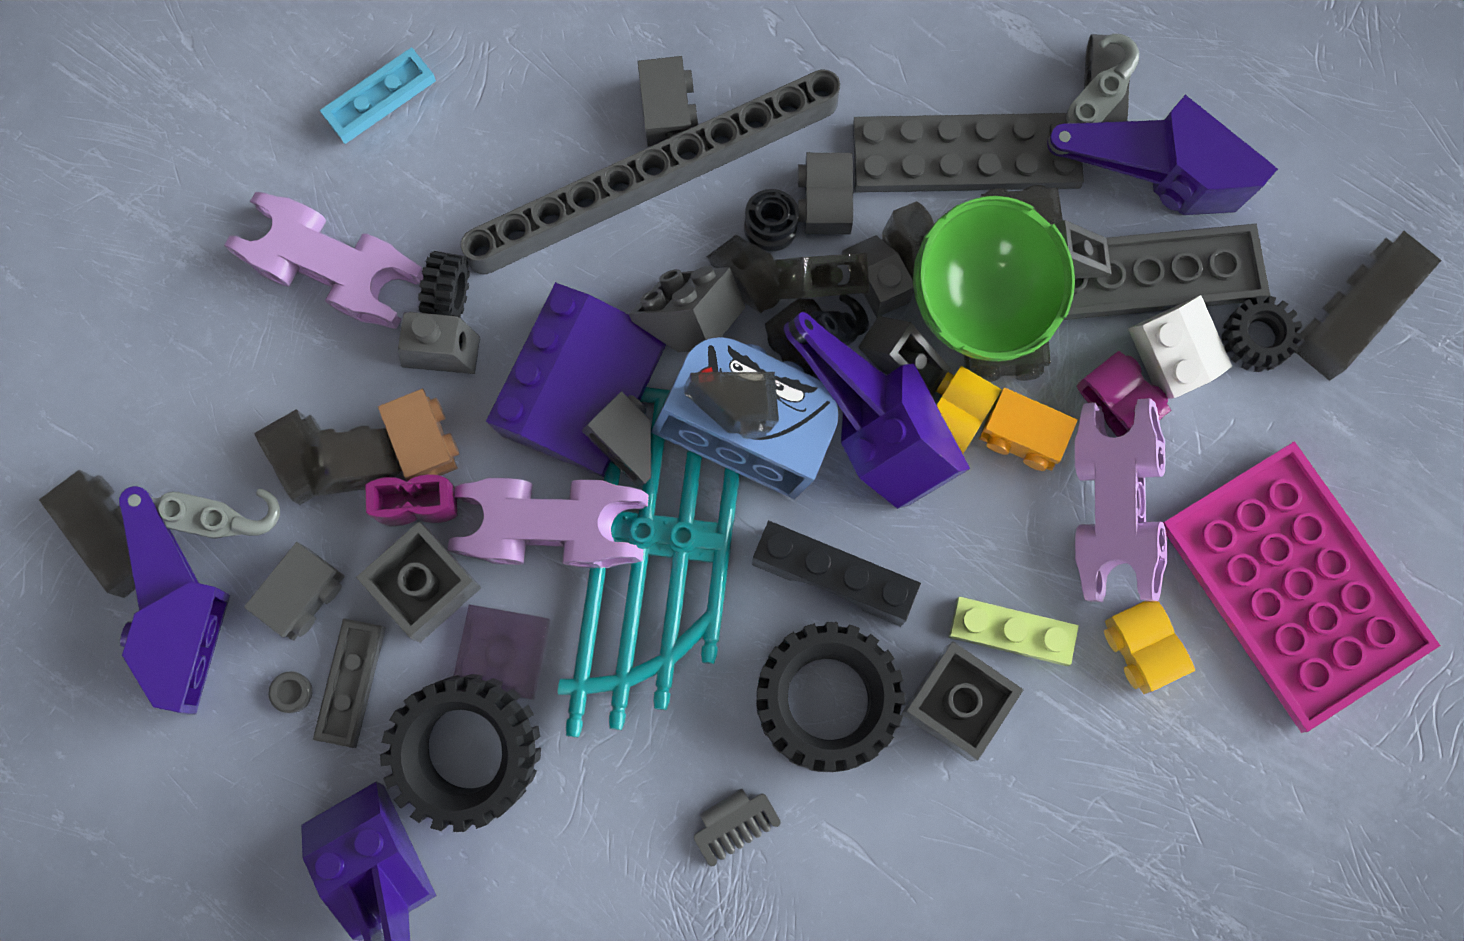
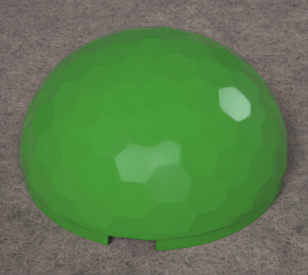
M1003 196L976 198L950 209L934 223L924 236L914 265L913 285L915 299L926 325L949 348L973 359L1000 362L1013 360L1034 352L1047 343L1064 318L1067 317L1075 289L1072 257L1065 239L1054 224L1051 225L1033 209V206L1023 201Z

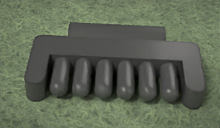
M740 789L699 814L706 827L694 834V840L709 866H715L717 859L708 844H711L720 860L726 858V853L717 840L718 838L728 854L735 852V848L726 833H729L738 849L743 848L744 843L735 829L736 827L746 843L753 841V837L744 822L748 824L756 838L761 837L762 832L754 820V816L764 832L770 831L771 827L762 813L763 810L774 827H778L781 824L778 815L765 794L761 793L749 800L744 790Z

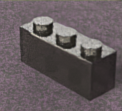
M78 470L41 497L39 501L104 590L109 594L125 598L135 590L121 507L120 505L117 506L110 497L114 494V490L102 476L96 475L93 477Z

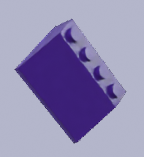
M555 282L486 422L506 439L604 477L611 460L581 430L621 391L627 397L633 395L639 401L641 400L666 344L632 322L630 316L625 312L587 293Z

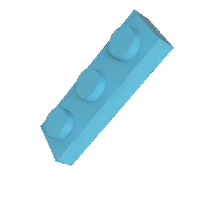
M411 47L329 103L320 112L344 144H346L436 82V79L431 70Z

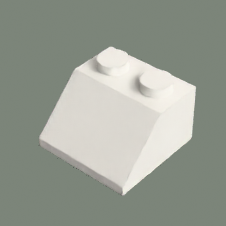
M1201 295L1128 328L1152 384L1162 389L1168 399L1177 398L1201 387L1232 367Z

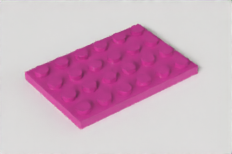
M1295 441L1163 522L1166 536L1301 733L1309 732L1441 646Z

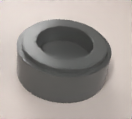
M292 671L281 673L270 684L269 700L273 707L281 712L297 713L303 710L311 700V683L300 673Z

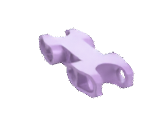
M262 192L254 193L250 202L264 216L272 219L271 229L265 237L254 241L245 240L237 236H229L224 246L232 254L252 266L263 277L283 286L289 287L297 272L332 287L325 301L336 310L361 322L397 329L402 319L397 316V312L392 310L391 307L379 302L380 289L389 281L396 279L420 284V280H423L422 267L402 255L391 244L369 234H362L356 246L352 248L320 233L326 223V219L315 210L290 198L277 197Z
M1150 398L1138 399L1135 405L1133 426L1126 434L1116 438L1109 437L1106 434L1102 407L1097 406L1096 403H1084L1075 438V468L1080 481L1095 480V524L1078 525L1075 536V561L1080 574L1084 599L1090 602H1103L1106 596V582L1109 573L1116 566L1127 563L1132 566L1136 573L1137 590L1140 600H1145L1146 602L1159 601L1163 574L1167 564L1166 530L1163 522H1146L1145 478L1163 477L1165 473V440L1160 428L1156 403Z
M487 478L477 482L460 484L455 487V498L474 505H481L484 513L482 525L477 532L470 536L449 539L447 551L457 555L479 558L493 564L521 565L524 564L526 545L564 547L562 563L576 567L609 568L643 560V549L626 542H615L611 535L613 520L619 513L627 509H642L648 506L649 495L640 489L619 486L603 480H574L571 482L569 500L531 499L533 484L519 479Z

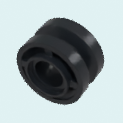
M766 189L754 194L747 202L745 209L744 232L748 241L756 248L764 251H779L789 246L797 232L799 208L796 201L786 192L777 189ZM772 218L777 220V222H768L765 219Z

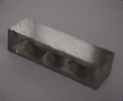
M1403 231L1392 241L1385 237L1369 254L1374 259L1370 265L1366 267L1364 264H1361L1345 281L1350 285L1347 291L1343 294L1338 290L1324 304L1322 309L1327 313L1319 321L1314 317L1300 331L1303 334V340L1298 345L1299 348L1295 353L1329 381L1344 372L1442 261L1406 231Z

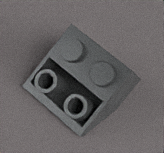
M704 266L695 271L681 272L679 269H674L660 276L659 282L655 287L640 298L641 302L633 309L629 316L632 322L675 351L690 352L696 345L705 340L722 337L746 307L730 267L713 269L712 266Z

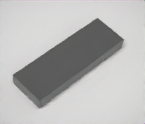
M343 618L313 740L351 748L357 747L386 627Z

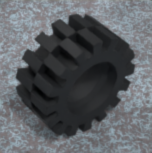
M438 251L431 252L430 257H427L425 261L426 267H423L422 270L423 280H420L419 287H421V292L418 294V301H421L418 306L419 312L461 318V314L464 312V302L466 303L468 297L466 296V291L469 290L467 280L470 277V271H468L469 262L467 257Z
M1256 296L1252 301L1250 299L1245 301L1229 316V319L1223 326L1226 330L1222 333V341L1228 340L1224 348L1226 353L1234 351L1235 355L1230 358L1234 363L1241 359L1244 361L1241 366L1243 369L1248 370L1254 366V372H1262L1265 368L1269 371L1282 364L1297 351L1299 346L1296 344L1302 340L1303 334L1297 333V331L1302 328L1301 321L1293 323L1292 319L1298 314L1294 309L1287 313L1284 309L1288 306V303L1282 300L1278 305H1275L1276 297L1269 296L1263 301V296ZM1261 321L1267 324L1274 332V344L1269 347H1262L1256 344L1248 333L1250 323Z

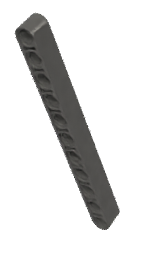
M821 69L814 71L494 218L464 234L461 240L462 252L467 257L471 269L478 274H489L829 117L835 112L838 105L839 78L830 70ZM825 91L830 95L821 97L816 95L815 92ZM786 106H792L797 110L794 112H785L781 108ZM757 121L762 123L763 126L752 128L747 124ZM718 137L730 139L729 142L724 144L716 143L714 140ZM686 152H692L697 155L689 160L680 157V155ZM651 168L663 170L660 174L654 176L646 174V171ZM619 183L628 185V188L624 191L612 190V187ZM584 199H591L594 201L593 204L589 207L583 208L577 206V204ZM549 215L559 216V219L554 223L546 224L542 222ZM514 231L525 232L517 240L508 239L509 235ZM485 246L490 248L483 256L473 255L479 247Z

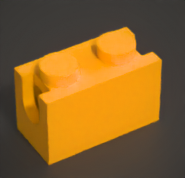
M1004 387L994 403L979 439L987 442L986 446L994 452L1008 455L1010 452L1023 458V463L1030 468L1039 471H1045L1046 469L1052 471L1055 464L1060 463L1078 419Z

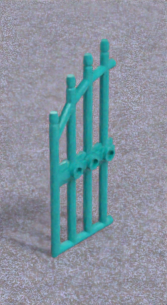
M646 387L640 402L654 404L651 430L670 390ZM651 433V478L642 486V491L649 495L648 506L639 509V513L622 511L615 517L611 526V535L615 542H626L643 549V560L631 563L615 675L590 678L606 568H590L573 679L560 678L558 684V695H570L569 718L566 721L565 727L566 736L579 738L587 694L613 691L611 700L612 711L609 714V729L622 730L626 719L625 708L628 705L630 687L657 674L655 683L657 690L654 692L653 698L654 709L665 711L670 703L671 694L669 689L672 688L675 663L702 637L704 640V645H702L701 649L702 663L714 664L717 658V642H719L740 474L725 467L718 523L694 520L702 456L687 450L678 518L654 515L665 439ZM612 461L604 475L603 481L619 485L621 470ZM648 556L673 558L660 654L633 668ZM688 561L713 563L707 610L678 638Z

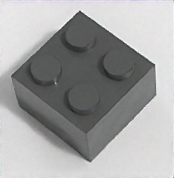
M420 522L415 524L356 577L408 637L419 643L481 589L480 585L447 551L432 532Z
M952 641L945 646L901 714L968 761H978L1024 689Z

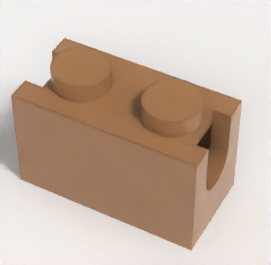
M422 388L378 406L407 481L420 475L433 474L441 476L458 469L454 456L459 455V450L452 434H444L440 421L445 420L446 417L437 397L430 399Z

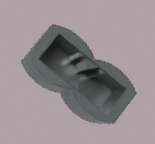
M806 152L805 164H798V187H805V199H798V222H805V234H851L853 225L852 153Z

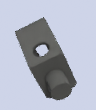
M404 312L398 344L401 366L404 368L475 374L480 336L461 318L456 316Z

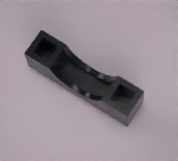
M769 520L752 559V565L789 581L803 582L831 592L855 604L862 611L900 627L906 622L921 585L916 580Z

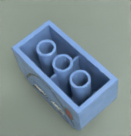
M718 337L705 340L690 351L667 395L651 433L795 499L816 478L837 426L838 408L836 401L823 383L813 376L804 373L803 368L789 361L781 362L768 356V353L760 346L754 344L745 345L734 339Z

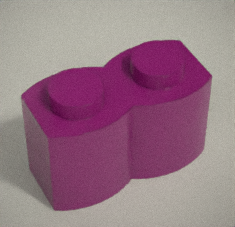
M1117 351L1076 385L1088 403H1096L1097 406L1102 407L1105 422L1117 437L1126 434L1133 426L1135 405L1138 399L1150 398L1154 401L1159 420L1171 411L1167 404L1168 398L1163 390L1145 381L1141 374L1142 369L1139 363L1132 356H1125L1120 351Z
M427 474L414 477L407 482L398 478L386 477L373 480L365 485L366 513L381 524L403 526L417 519L427 523H443L458 516L457 498L454 497L455 487L445 477Z

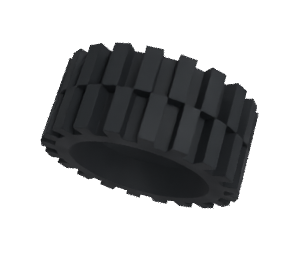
M826 622L823 626H816L815 623L804 626L803 630L797 633L793 631L784 638L780 645L775 646L762 667L756 691L757 715H759L761 727L765 736L767 735L772 742V746L797 766L817 772H840L859 767L877 757L878 753L893 740L894 737L892 735L895 729L900 727L903 715H900L901 706L905 704V692H901L900 683L903 681L900 669L895 670L891 662L895 658L890 651L886 650L884 652L877 645L880 640L872 634L867 637L859 633V627L850 624L847 628L840 627L838 622ZM821 659L843 662L854 669L863 680L868 696L867 711L862 723L850 735L834 740L817 738L804 731L794 720L788 703L789 685L794 675L810 662Z
M470 674L465 677L456 675L445 678L411 694L403 701L406 705L395 710L389 721L395 724L394 727L384 731L381 743L390 744V748L388 751L380 754L381 766L391 765L392 773L383 779L387 789L395 785L399 787L402 794L393 800L400 809L408 803L416 808L410 815V818L420 823L429 817L433 819L430 828L442 831L448 825H453V832H465L472 825H475L476 829L488 825L494 818L498 819L512 807L527 791L525 790L526 787L534 780L537 770L533 769L534 764L541 757V748H535V740L541 737L539 726L531 727L528 719L534 715L529 705L522 708L517 703L521 695L514 689L507 692L501 689L502 681L495 678L487 681L481 680L482 675ZM453 710L474 712L484 717L496 730L501 742L502 758L498 772L490 783L477 788L458 787L442 778L434 768L429 754V739L436 722L446 712Z

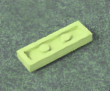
M958 597L949 638L1059 665L1070 666L1072 664L1079 625Z

